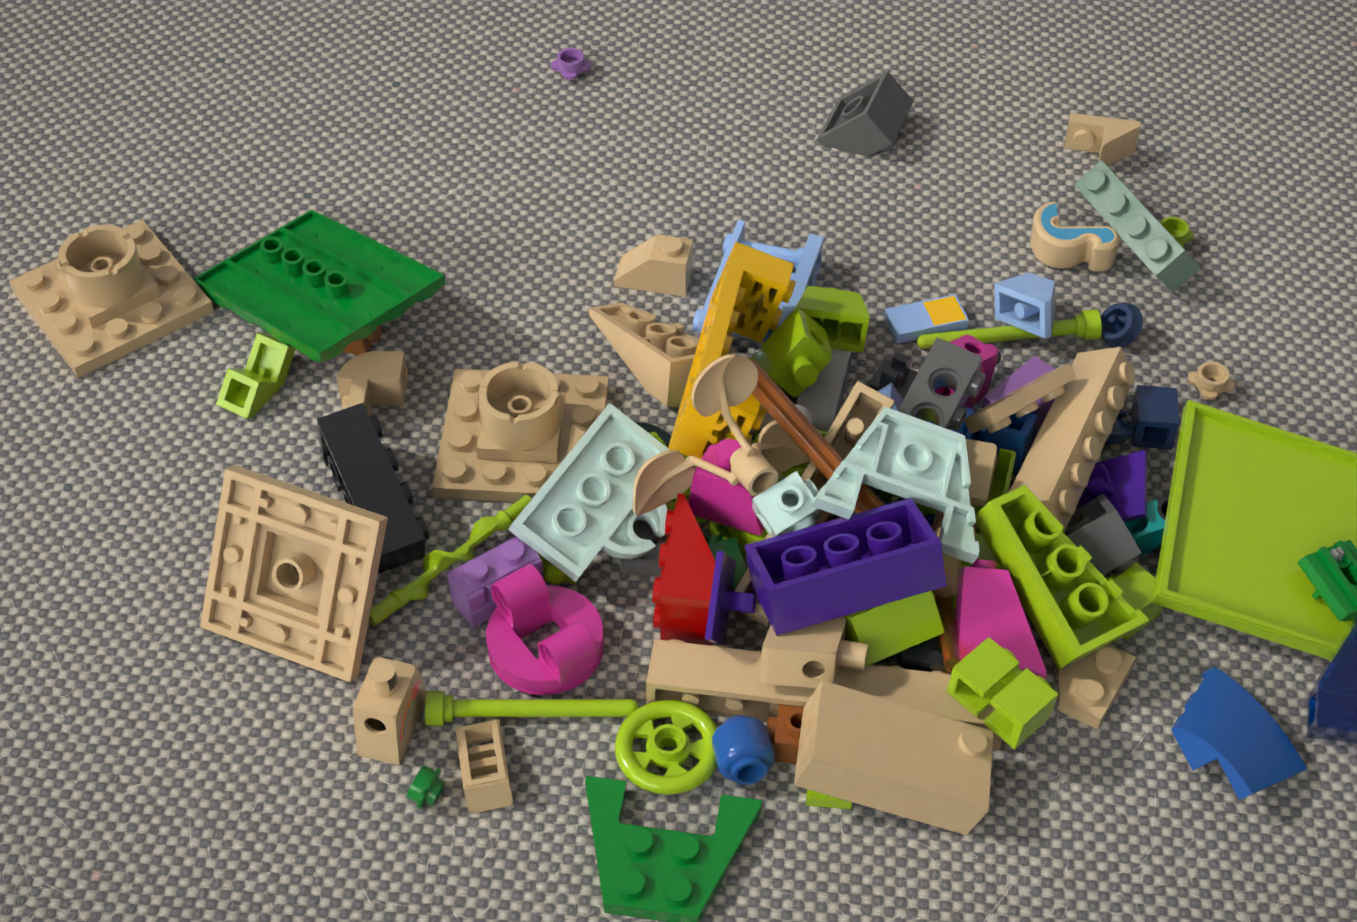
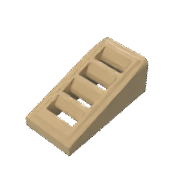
M500 720L455 728L463 789L468 811L470 813H479L511 806L513 804V796ZM494 741V743L468 748V745Z

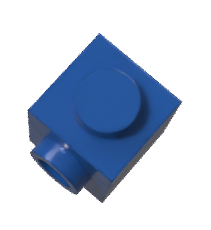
M1014 413L1009 416L1012 423L991 434H989L987 428L982 429L978 441L995 444L998 457L1000 449L1016 452L1012 474L1018 475L1034 442L1038 415L1028 413L1017 418Z

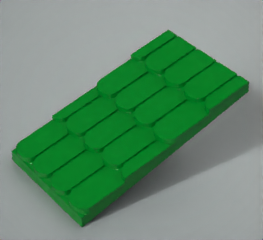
M312 209L193 278L206 296L224 309L227 307L247 322L258 325L286 346H293L315 362H324L335 358L344 351L347 345L370 336L379 325L399 318L408 310V307L431 298L439 291L440 287L445 285L444 274Z

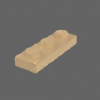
M1068 363L1039 376L966 417L964 421L971 434L987 428L989 434L994 433L1012 423L1009 418L1010 415L1015 413L1016 417L1019 418L1039 408L1036 400L1042 398L1045 403L1064 394L1066 391L1063 385L1077 378L1071 364Z

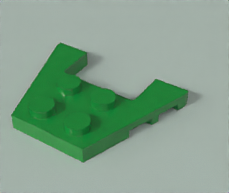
M586 776V796L604 913L663 922H700L723 883L725 873L736 853H740L744 839L752 825L758 821L762 810V800L721 794L715 833L708 836L620 823L627 793V781Z

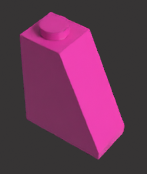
M976 559L973 564L970 563V567L959 568L952 670L957 663L990 637L999 646L1010 650L1020 662L1018 668L1022 671L1028 668L1035 675L1041 676L1046 680L1045 666L1009 571L996 569L997 561Z

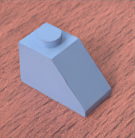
M1029 272L994 283L995 319L1045 339L1051 337L1055 319V281Z

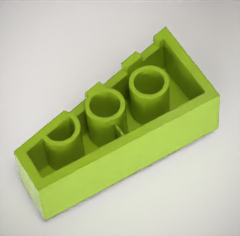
M1026 485L989 501L975 515V524L1001 569L1009 571L1020 603L1059 670L1131 634L1149 621L1139 608L1134 610L1121 596L1123 590L1112 578L1107 580L1090 562L1092 557L1081 545L1077 547L1062 531L1064 526Z

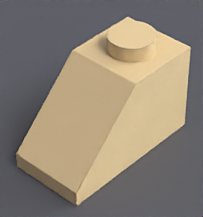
M656 234L621 256L613 281L614 286L686 297L693 274V239Z

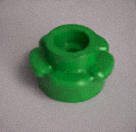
M423 765L414 778L406 798L416 802L418 809H421L425 803L433 806L439 798L446 783L438 778L441 774V769L437 767L436 770H433Z

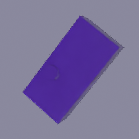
M912 498L852 514L849 519L842 517L744 545L752 588L776 636L947 586L941 541Z

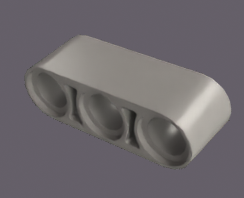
M832 348L833 357L831 361L818 374L816 382L804 389L797 401V405H802L812 412L814 427L817 430L827 432L840 411L852 358V352Z

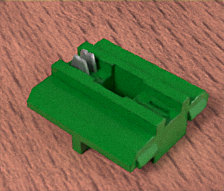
M1340 540L1331 547H1321L1317 552L1301 558L1297 564L1316 589L1312 597L1315 600L1322 598L1339 622L1357 619V548L1352 541L1347 540L1343 542Z

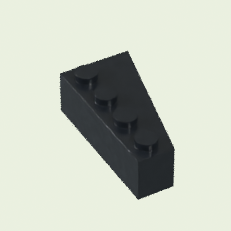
M360 403L317 418L321 458L325 466H330L333 474L332 480L337 490H342L345 503L388 517L378 573L386 572L425 557V541L430 539L427 525L422 516L415 518L410 507L414 505L411 490L407 482L399 483L395 474L396 471H399L398 464L392 449L384 450L380 438H383V431L377 416H369L364 404Z

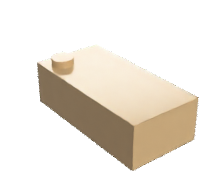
M822 680L803 708L794 785L967 835L989 811L993 731Z

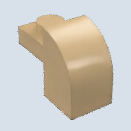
M370 351L357 355L347 361L340 369L336 378L342 410L363 403L368 415L371 416L373 405L404 406L408 383L404 351Z

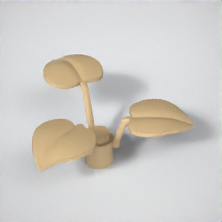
M732 353L714 360L697 377L691 395L692 404L701 416H711L721 410L723 418L741 447L730 458L731 472L695 456H689L684 459V456L678 450L661 452L647 460L635 478L633 511L636 516L650 512L677 498L678 493L683 494L692 485L693 474L696 469L694 466L727 479L732 486H736L740 482L752 496H757L777 483L778 474L796 465L811 461L775 420L761 430L758 442L753 443L751 446L730 413L729 406H736L744 402L752 394L758 382L757 368L748 357Z

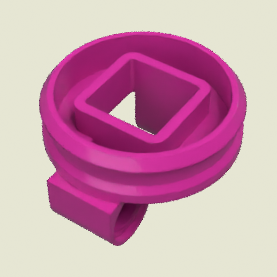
M532 564L520 568L491 585L492 600L497 605V608L492 613L487 625L486 642L491 666L501 680L525 693L550 695L570 690L583 683L594 673L602 659L604 650L603 624L597 609L587 598L565 587L546 585L541 574ZM554 621L560 628V631L538 643L539 659H536L521 638Z

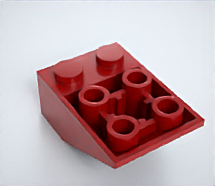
M678 493L675 510L668 509L666 514L665 535L670 536L667 537V542L661 543L659 568L662 570L660 577H655L653 585L652 603H656L653 628L660 629V640L669 641L676 639L691 644L712 646L713 643L705 639L716 561L685 495Z

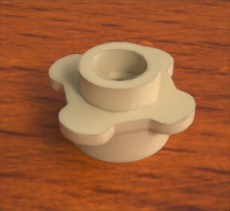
M1218 362L1203 363L1200 365L1198 372H1190L1187 378L1188 383L1196 386L1201 393V397L1206 400H1215L1219 394L1224 392L1231 393L1235 388V382L1229 379V370Z

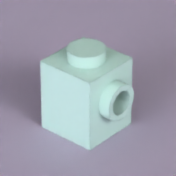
M796 471L752 499V509L772 538L817 525L815 519L819 517L820 509L812 507V503L819 491L810 479L803 481Z

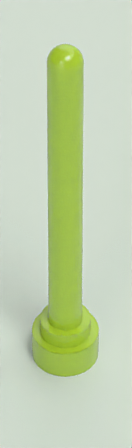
M1098 309L1081 310L1079 315L1073 316V319L1054 321L1051 336L1074 334L1076 338L1082 337L1083 341L1100 339L1102 325ZM1010 325L923 334L918 337L917 345L923 350L931 349L937 337L951 342L964 335H971L983 343L1042 337Z
M444 690L426 691L425 724L426 726H444L445 722H453L454 717H628L639 708V705L633 699H454V695H445Z

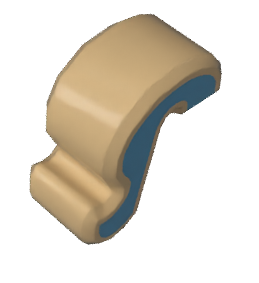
M1056 201L1045 203L1036 210L1031 229L1030 246L1035 257L1049 267L1064 269L1087 262L1089 263L1088 269L1093 272L1105 271L1113 267L1120 244V236L1114 229L1109 226H1059Z

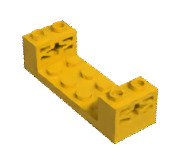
M735 241L710 298L668 449L678 450L686 456H695L702 459L710 445H717L725 439L737 441L723 418L721 410L707 417L701 416L692 404V389L697 377L710 363L728 354L733 337L727 334L731 335L734 332L762 343L768 329L775 331L783 309L779 308L781 301L788 303L795 288L796 281L790 279L793 263ZM752 394L741 404L729 406L732 417L749 444H751L752 435L749 434L751 428L758 431L766 409L760 405L759 401Z

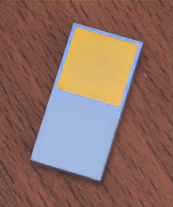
M956 294L886 308L884 311V319L896 344L917 340L923 334L968 329L969 319Z

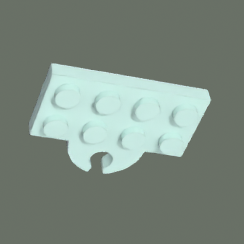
M609 403L508 530L575 582L599 551L620 559L631 560L644 556L655 548V544L651 540L639 538L633 531V522L637 520L647 522L651 526L653 534L662 538L665 535V520L668 509L666 504L650 512L636 516L633 511L634 482L638 471L647 460L670 449Z

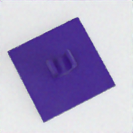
M1146 450L1097 462L1076 508L1103 493L1117 510L1123 522L1147 517L1148 453Z
M717 551L705 639L715 645L725 646L729 612L736 611L755 614L757 596L750 593L732 592L736 562L724 551Z

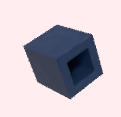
M1137 385L1130 411L1131 423L1135 427V432L1131 434L1132 447L1172 450L1179 427L1177 388Z

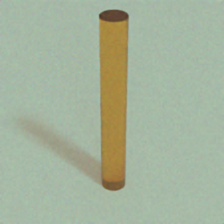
M936 594L934 599L945 633L940 634L944 668L947 672L952 673L953 667L961 661L951 597L942 598Z

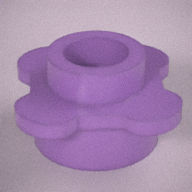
M566 48L557 54V60L551 62V69L559 71L565 79L573 80L580 76L581 72L589 71L591 63L588 60H584V54L581 50Z

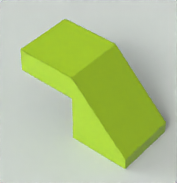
M257 333L245 369H227L216 405L244 418L251 419L284 384L296 348L291 345L286 346L268 334Z

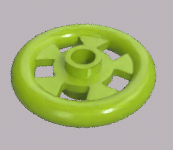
M660 700L648 703L633 711L621 724L615 739L617 763L623 774L641 789L664 795L688 792L706 782L717 768L712 747V736L717 726L707 713L690 703L677 700ZM671 718L672 724H664L656 729L653 728V720ZM694 726L703 738L691 743L684 731ZM634 738L647 739L646 752L633 751ZM666 746L674 747L675 750L665 751L662 750V748ZM690 755H693L699 760V763L690 771H686L680 765ZM650 763H654L662 768H668L665 775L659 776L648 772L647 769Z

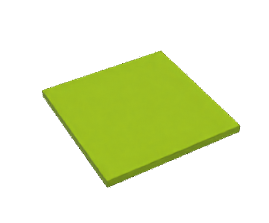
M1188 400L1183 408L1152 603L1357 669V619L1339 622L1322 598L1315 600L1312 597L1316 589L1297 564L1304 556L1317 552L1321 547H1331L1340 540L1343 542L1351 540L1357 548V453Z

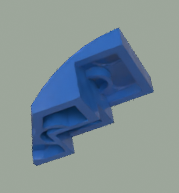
M1212 667L1202 673L1203 681L1198 690L1190 695L1185 704L1184 713L1178 716L1171 729L1192 771L1218 760L1238 799L1241 800L1307 770L1297 750L1281 727L1246 689L1216 667Z

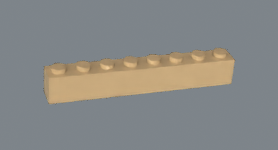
M654 639L646 680L647 704L660 700L683 701L700 708L708 715L723 717L742 715L768 722V716H778L779 704L804 707L816 688L760 683L762 650L750 651L733 649L724 645L691 644L676 639L669 641ZM869 665L866 666L865 671L839 667L834 683L987 730L991 729L983 724L984 720L996 709L990 705L976 718L946 692L951 674L942 671H917L894 665L886 667ZM994 732L992 750H1000L1002 739Z

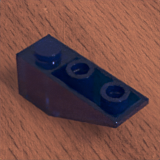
M1357 617L1308 693L1307 738L1357 744Z

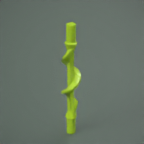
M524 495L504 511H498L495 516L480 518L475 522L469 540L452 553L443 550H433L426 554L423 559L424 573L404 588L389 592V596L372 607L369 622L373 626H377L411 600H423L428 597V587L435 577L457 561L468 562L474 559L475 548L495 532L508 530L532 498Z

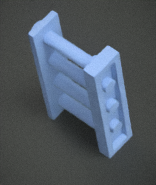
M738 220L733 233H727L723 245L724 256L702 310L697 309L695 312L692 329L698 332V338L702 330L710 298L735 241L794 264L796 272L791 273L790 279L796 281L789 302L781 301L779 308L783 309L777 325L778 328L796 308L806 287L814 286L822 264L824 236L809 234L805 247L793 250L745 240V221ZM768 329L762 342H765L774 331ZM732 332V334H731V335H733V336H738V337L747 338V337L741 336V335H739V334H736V333H734V332Z

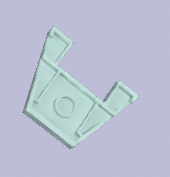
M884 407L848 456L840 463L827 483L819 490L813 500L812 507L849 519L854 512L861 483L905 499L912 498L916 503L944 513L939 534L942 553L973 564L980 550L979 542L975 541L973 525L976 522L974 507L970 505L968 488L971 485L965 435Z

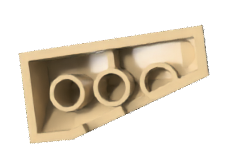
M624 303L590 307L589 316L643 388L661 401L663 405L680 407L699 338L686 334V326L676 322L671 325L656 323V315ZM730 347L728 354L736 353V350Z

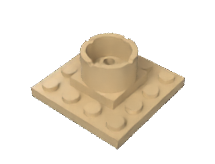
M143 219L125 228L105 224L84 228L83 232L74 233L62 243L57 259L9 281L13 293L77 378L214 312L211 300Z
M509 362L499 365L492 370L455 369L432 484L433 498L516 502L524 495L533 498L567 456L572 425L590 428L607 407L609 376L555 374L539 364L530 362L526 364Z
M237 465L225 468L200 627L348 682L353 681L359 676L388 517Z

